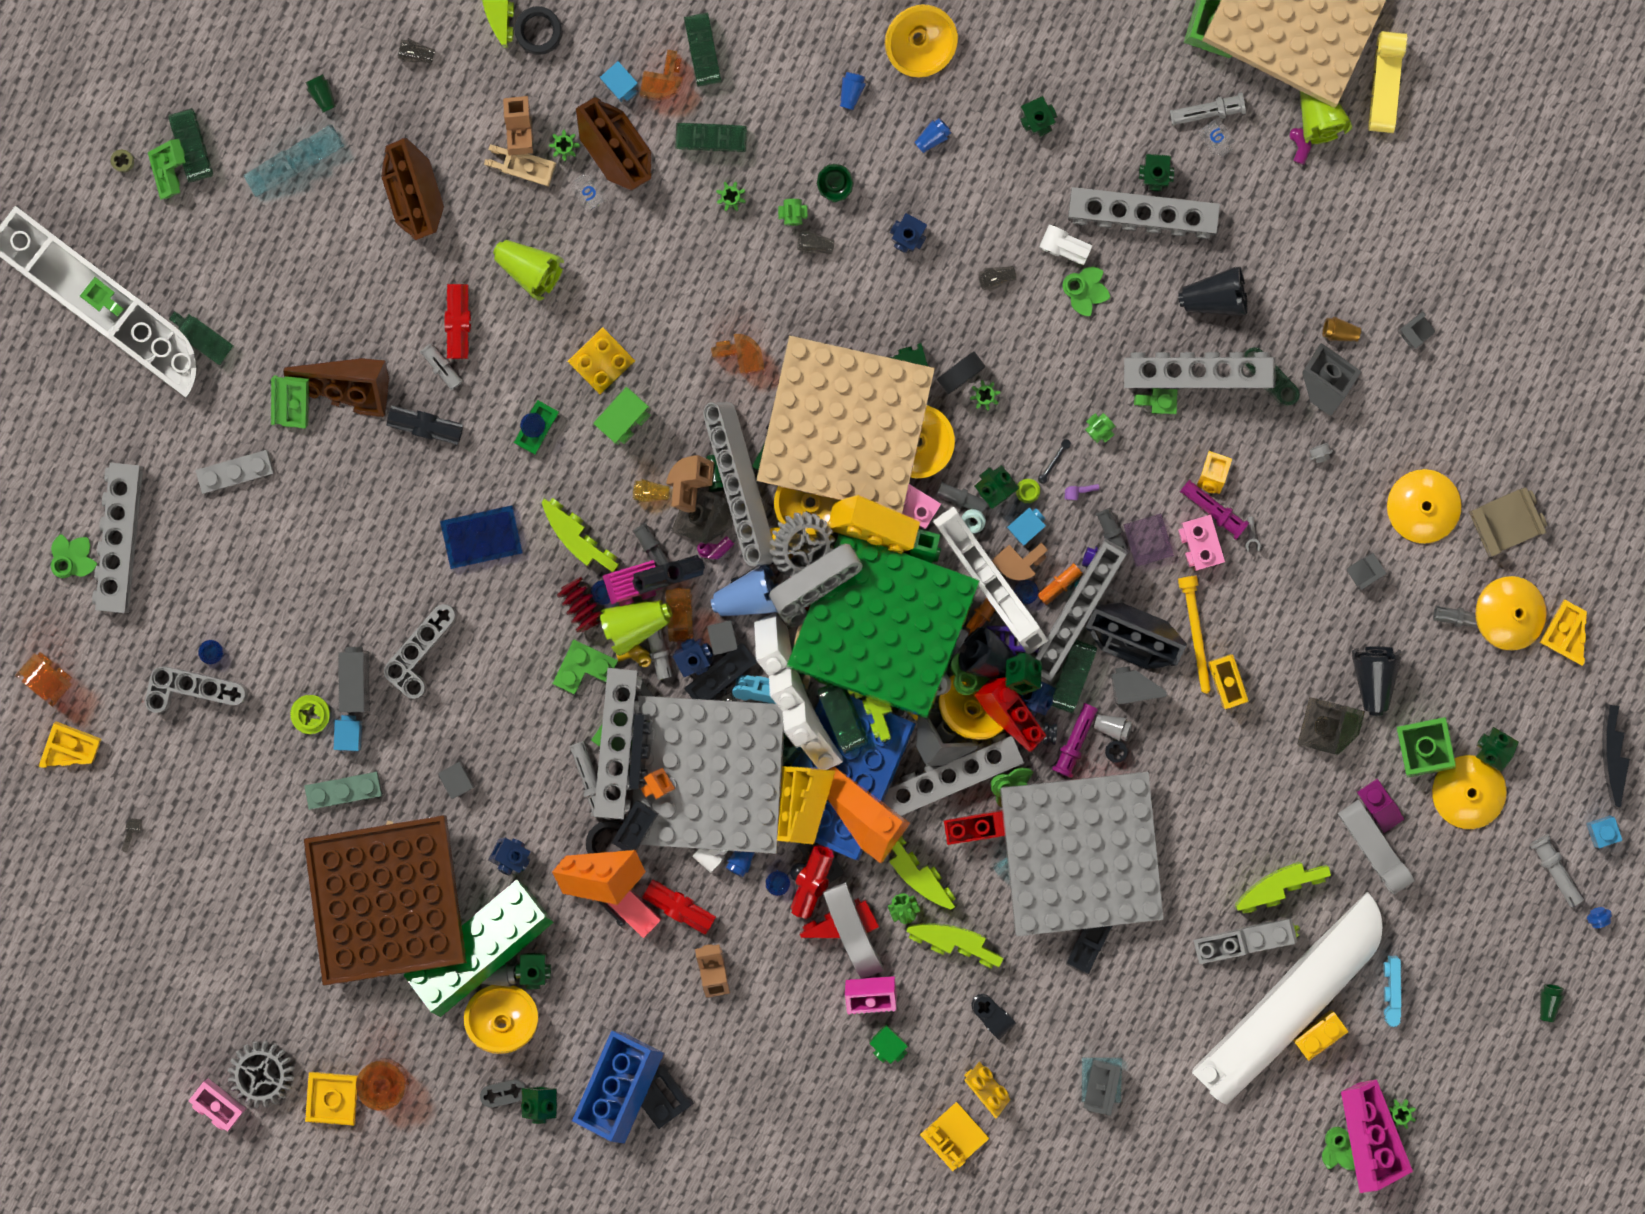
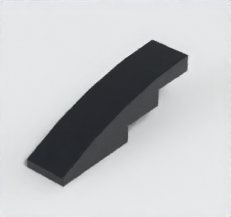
M1606 704L1602 729V756L1605 781L1611 805L1621 807L1630 759L1620 757L1625 732L1615 731L1620 706Z
M1113 925L1082 929L1067 959L1066 965L1088 975Z

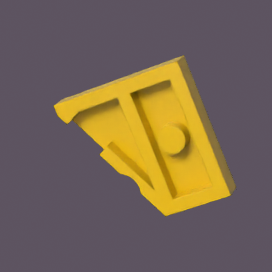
M1563 599L1540 643L1583 666L1585 663L1584 643L1586 641L1585 624L1587 611Z
M56 721L53 723L38 767L45 768L55 765L67 766L77 763H93L102 739Z

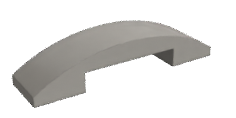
M847 883L823 891L837 931L860 978L863 979L884 971L875 947L873 948L857 912L855 901Z

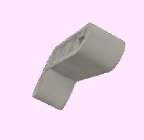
M843 544L775 587L769 596L780 617L789 626H800L804 623L807 615L805 607L859 573L862 569V563L850 544Z
M438 605L384 667V675L387 680L409 698L422 697L427 690L425 680L413 669L455 622L457 613L451 605ZM440 610H449L448 616L450 620L441 621L439 626H442L443 629L440 631L439 627L430 621L433 619L434 622H437L441 618ZM426 627H431L435 632V637L431 641L423 638L422 633ZM411 645L415 646L419 651L418 657L414 660L408 658L406 654L407 648ZM394 664H398L402 668V675L399 678L392 677L390 673V668ZM413 680L418 681L421 685V690L418 694H412L409 691V684Z
M162 666L152 671L145 705L153 713L166 711L170 707L173 692L229 705H239L247 700L248 690L245 685L238 682ZM163 670L169 674V681L166 684H162L158 680V675ZM185 676H189L193 680V686L190 690L185 689L182 685V680ZM210 681L217 685V692L214 695H210L206 691V685ZM237 687V692L241 693V697L233 700V695L223 694L224 690H235ZM157 694L162 696L164 700L161 708H156L153 705V698Z
M1359 800L1337 813L1354 840L1358 842V846L1368 861L1372 863V867L1382 882H1385L1384 885L1391 894L1395 895L1415 882L1409 870L1400 862Z

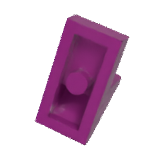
M1377 778L1356 792L1383 833L1404 820L1395 801L1390 798Z

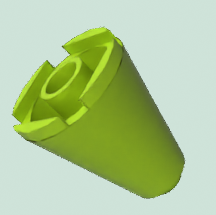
M1300 91L1305 143L1308 144L1309 140H1311L1312 144L1332 141L1338 138L1337 133L1344 130L1346 134L1352 129L1351 120L1339 102L1334 108Z
M510 240L499 242L493 251L495 262L537 301L544 299L541 295L545 291L550 293L563 271L559 267L560 262L564 263L562 257Z
M661 600L605 608L601 610L604 614L600 615L607 640L612 639L615 644L611 648L617 655L621 656L669 624L672 611L668 603L664 604Z

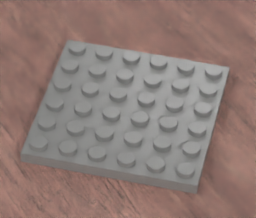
M638 696V701H640L639 713L649 714V720H652V732L650 735L648 734L647 744L650 745V757L646 759L645 769H648L650 774L663 767L675 787L674 790L658 799L655 798L654 794L645 797L641 789H633L632 807L639 800L659 813L640 845L777 854L784 747L783 711L779 706L771 703Z
M1149 772L1000 788L1015 936L1164 920Z

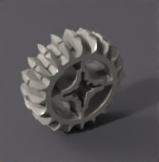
M794 512L793 519L785 516L786 523H778L780 530L772 531L773 535L776 536L775 539L769 540L770 544L775 546L769 550L770 554L774 556L772 561L781 572H785L789 577L797 574L835 549L831 545L835 541L834 537L830 535L833 532L832 529L827 526V522L824 519H820L816 514L811 515L808 512H803L801 515ZM805 528H813L817 536L812 537L806 533ZM788 554L796 555L799 558V562H791Z
M254 1041L253 1050L246 1044L244 1045L245 1053L238 1050L236 1055L239 1059L232 1058L230 1061L236 1067L228 1068L229 1073L235 1074V1076L228 1078V1082H236L237 1084L231 1088V1091L234 1092L239 1089L241 1093L237 1095V1099L240 1100L245 1095L247 1097L245 1100L246 1105H249L253 1099L255 1108L260 1106L261 1100L265 1108L269 1107V1099L273 1104H277L279 1102L277 1095L284 1099L287 1095L283 1089L289 1091L292 1089V1086L286 1082L295 1079L293 1075H287V1072L294 1070V1066L286 1067V1063L291 1061V1057L283 1060L281 1056L286 1051L282 1049L277 1054L275 1051L278 1045L275 1043L268 1049V1041L262 1043V1048H260L258 1041ZM254 1055L266 1056L260 1065L245 1062ZM272 1059L279 1067L280 1079L271 1071ZM265 1066L264 1075L267 1076V1079L264 1077L257 1083L259 1074L255 1070L259 1071ZM242 1070H245V1073L251 1077L250 1089L243 1081ZM266 1083L277 1086L270 1093H257L261 1084Z

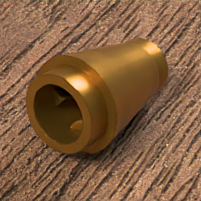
M1337 317L1326 318L1322 335L1328 338V341L1358 342L1361 335V327H1357Z

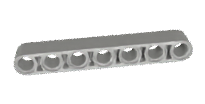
M730 402L708 403L703 412L704 420L743 558L749 566L772 564L774 556L769 551L774 547L769 542V540H772L736 409Z

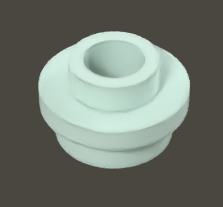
M976 509L965 511L961 517L972 533L982 531L986 524L985 516ZM970 518H975L978 523H972Z

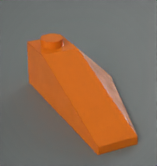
M837 767L830 768L829 770L835 771L828 794V801L860 848L882 863L910 822Z

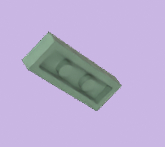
M378 771L304 785L309 810L382 796Z

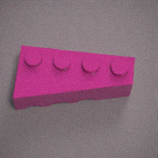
M1377 1079L1359 1082L1341 1091L1359 1192L1378 1191L1412 1173L1413 1170Z

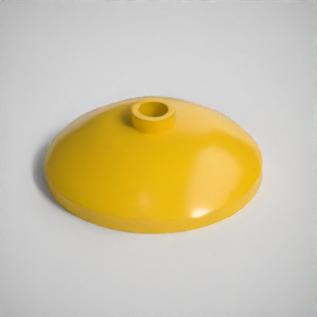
M932 5L909 7L899 13L888 27L885 36L887 57L891 64L905 75L911 77L933 75L942 70L954 56L958 43L957 29L949 15L938 7ZM919 32V38L914 39V34Z
M926 405L919 436L922 439V445L916 449L910 478H926L938 473L947 465L954 451L955 437L949 420L939 410Z
M1426 469L1409 472L1402 476L1391 488L1387 500L1388 518L1393 528L1409 541L1415 543L1439 541L1451 533L1459 521L1461 514L1459 492L1453 482L1439 472ZM1425 501L1431 505L1428 511L1422 508V504Z
M778 486L774 496V509L779 522L783 524L786 523L785 516L793 519L794 512L801 515L803 512H808L811 515H818L828 525L833 503L839 500ZM812 497L815 500L814 506L808 507L806 505L807 498ZM805 528L806 533L812 537L817 536L813 528Z
M1516 576L1498 578L1488 584L1478 598L1475 612L1477 626L1482 636L1491 645L1502 650L1523 649L1531 645L1540 636L1546 622L1544 598L1537 587L1524 578ZM1517 609H1519L1521 613L1518 618L1515 615Z
M955 676L950 677V690L944 695H939V709L947 725L959 735L975 740L988 739L999 734L1003 728L983 709L975 697L978 691L971 695H962L954 688L953 680ZM962 681V683L968 687L967 683ZM967 710H972L974 714H970Z
M1475 755L1454 758L1455 769L1440 771L1435 776L1432 786V798L1435 808L1445 821L1458 828L1476 829L1486 826L1496 819L1504 807L1507 792L1503 775L1499 770L1476 758ZM1474 788L1476 795L1470 798L1467 792L1469 789Z
M491 985L481 989L470 999L464 1012V1026L469 1039L477 1047L490 1053L504 1054L522 1048L531 1040L538 1025V1011L535 1002L527 992L514 985L512 987ZM504 1023L506 1027L499 1028L498 1025Z

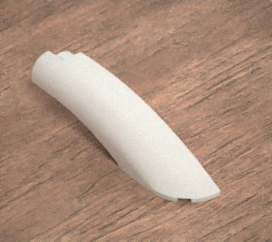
M15 206L0 225V257L184 397H187L195 380L196 361L193 349L183 333ZM94 277L115 292L111 299L124 309L119 317L106 307H103L99 312L80 297Z
M1369 892L1363 895L1316 941L1265 997L1193 1068L1192 1073L1210 1090L1209 1093L1217 1100L1228 1105L1307 1027L1374 955L1381 941L1383 926L1379 907Z

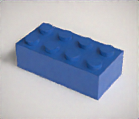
M611 1030L572 1122L611 1142L625 1144L664 1053L626 1033Z

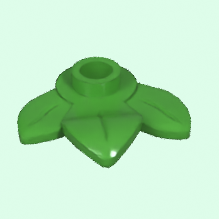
M1087 267L1079 274H1069L1063 281V291L1067 296L1071 297L1072 308L1083 316H1091L1092 304L1102 303L1110 298L1107 288L1099 282L1103 276V270L1099 268ZM1072 281H1077L1079 283L1078 290H1072L1070 288V283Z
M60 534L53 541L51 551L54 558L51 562V570L55 576L59 578H68L72 575L83 577L90 574L96 568L97 562L87 557L90 551L89 538L81 537L69 542L65 536ZM63 561L68 564V568L65 571L60 569V563Z
M958 653L952 659L951 670L955 676L953 685L960 694L971 695L975 691H979L990 680V678L968 674L961 670L958 664ZM962 681L966 682L967 685H968V687L965 686V685L962 683Z
M1017 768L1009 775L1000 773L994 776L991 780V790L996 796L998 806L1002 808L1000 788L1029 785L1027 782L1034 771L1029 768Z
M1342 1127L1329 1129L1325 1136L1326 1147L1322 1152L1324 1165L1327 1169H1331L1339 1163L1346 1170L1355 1171L1349 1133ZM1337 1136H1341V1141L1339 1143H1335V1138Z

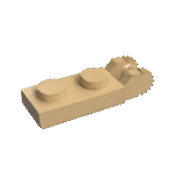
M490 144L488 150L495 154L505 155L506 158L504 164L491 159H485L484 165L502 170V173L544 186H550L556 162L530 154L509 156L507 149Z

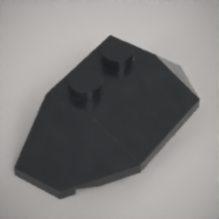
M1125 603L1095 606L1086 625L1087 630L1091 633L1102 651L1145 669L1178 665L1187 646V643L1168 621Z

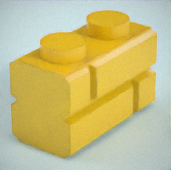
M1233 654L1207 662L1218 695H1220L1223 709L1249 702Z
M1329 1010L1307 1026L1303 1033H1300L1293 1041L1309 1061L1348 1033V1030L1335 1012Z

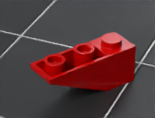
M1006 678L988 680L975 694V697L986 713L1029 752L1046 737V734L1018 693L1006 687Z
M1002 810L943 820L947 845L1005 836Z
M859 898L854 899L857 912L866 932L868 933L878 928L879 924L866 899L862 901ZM830 912L825 914V920L818 924L813 920L802 926L804 931L799 934L801 938H840V935Z

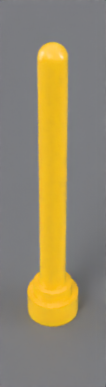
M1197 575L1178 578L1179 588H1182V593H1185L1201 691L1207 694L1210 692L1211 687L1195 596L1196 586L1199 585Z

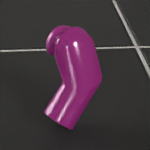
M1293 128L1290 131L1289 137L1295 141L1298 147L1293 162L1305 165L1312 144L1310 140L1308 144L1305 143L1303 128Z
M725 536L718 544L705 541L700 542L697 546V551L703 558L717 560L734 543Z

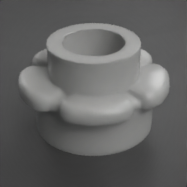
M1328 443L1311 448L1309 450L1312 456L1310 460L1315 459L1316 463L1330 459L1329 454L1333 450L1329 448Z

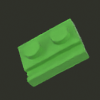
M274 375L271 378V425L282 424V426L306 429L308 426L309 379L286 376L283 378Z

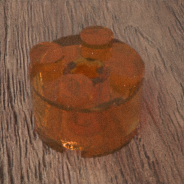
M39 652L38 655L33 653L15 674V677L20 679L23 676L24 679L21 682L45 701L50 698L51 701L48 704L54 707L71 687L70 680L72 677L60 667L57 671L51 667L53 662L43 653Z
M378 1058L371 1061L360 1071L356 1080V1089L361 1102L368 1108L377 1111L387 1110L396 1106L404 1098L408 1090V1074L403 1066L395 1060ZM382 1079H384L386 1081L385 1084L388 1087L380 1089V1083L377 1081H381Z

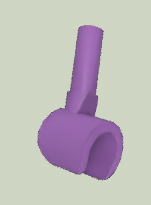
M1099 485L1069 486L1065 489L1064 498L1066 500H1078L1079 493L1099 490Z

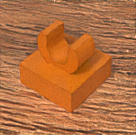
M663 767L644 777L647 785L641 788L645 797L654 794L656 799L675 789Z

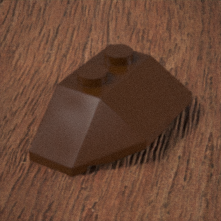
M597 97L576 108L580 141L608 181L632 191L652 179V173H650L651 151L622 110L602 102Z
M407 138L386 145L381 178L396 224L410 234L414 240L437 233L444 204L430 160Z

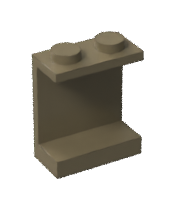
M1524 487L1469 511L1488 557L1497 555L1501 551L1532 537L1546 533L1544 527L1547 526L1543 514H1538L1534 506L1537 504V500L1532 490L1528 491Z

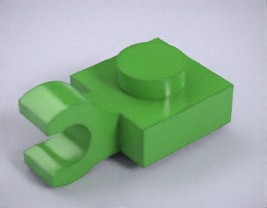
M96 277L93 278L80 295L82 299L99 312L103 307H106L119 317L124 311L120 305L111 299L115 292Z
M1152 388L1151 396L1134 395V405L1151 406V413L1177 414V389Z

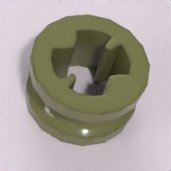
M116 150L111 156V165L119 172H128L134 166V157L127 150ZM126 154L128 157L125 159L129 160L128 164L118 167L117 157H123Z

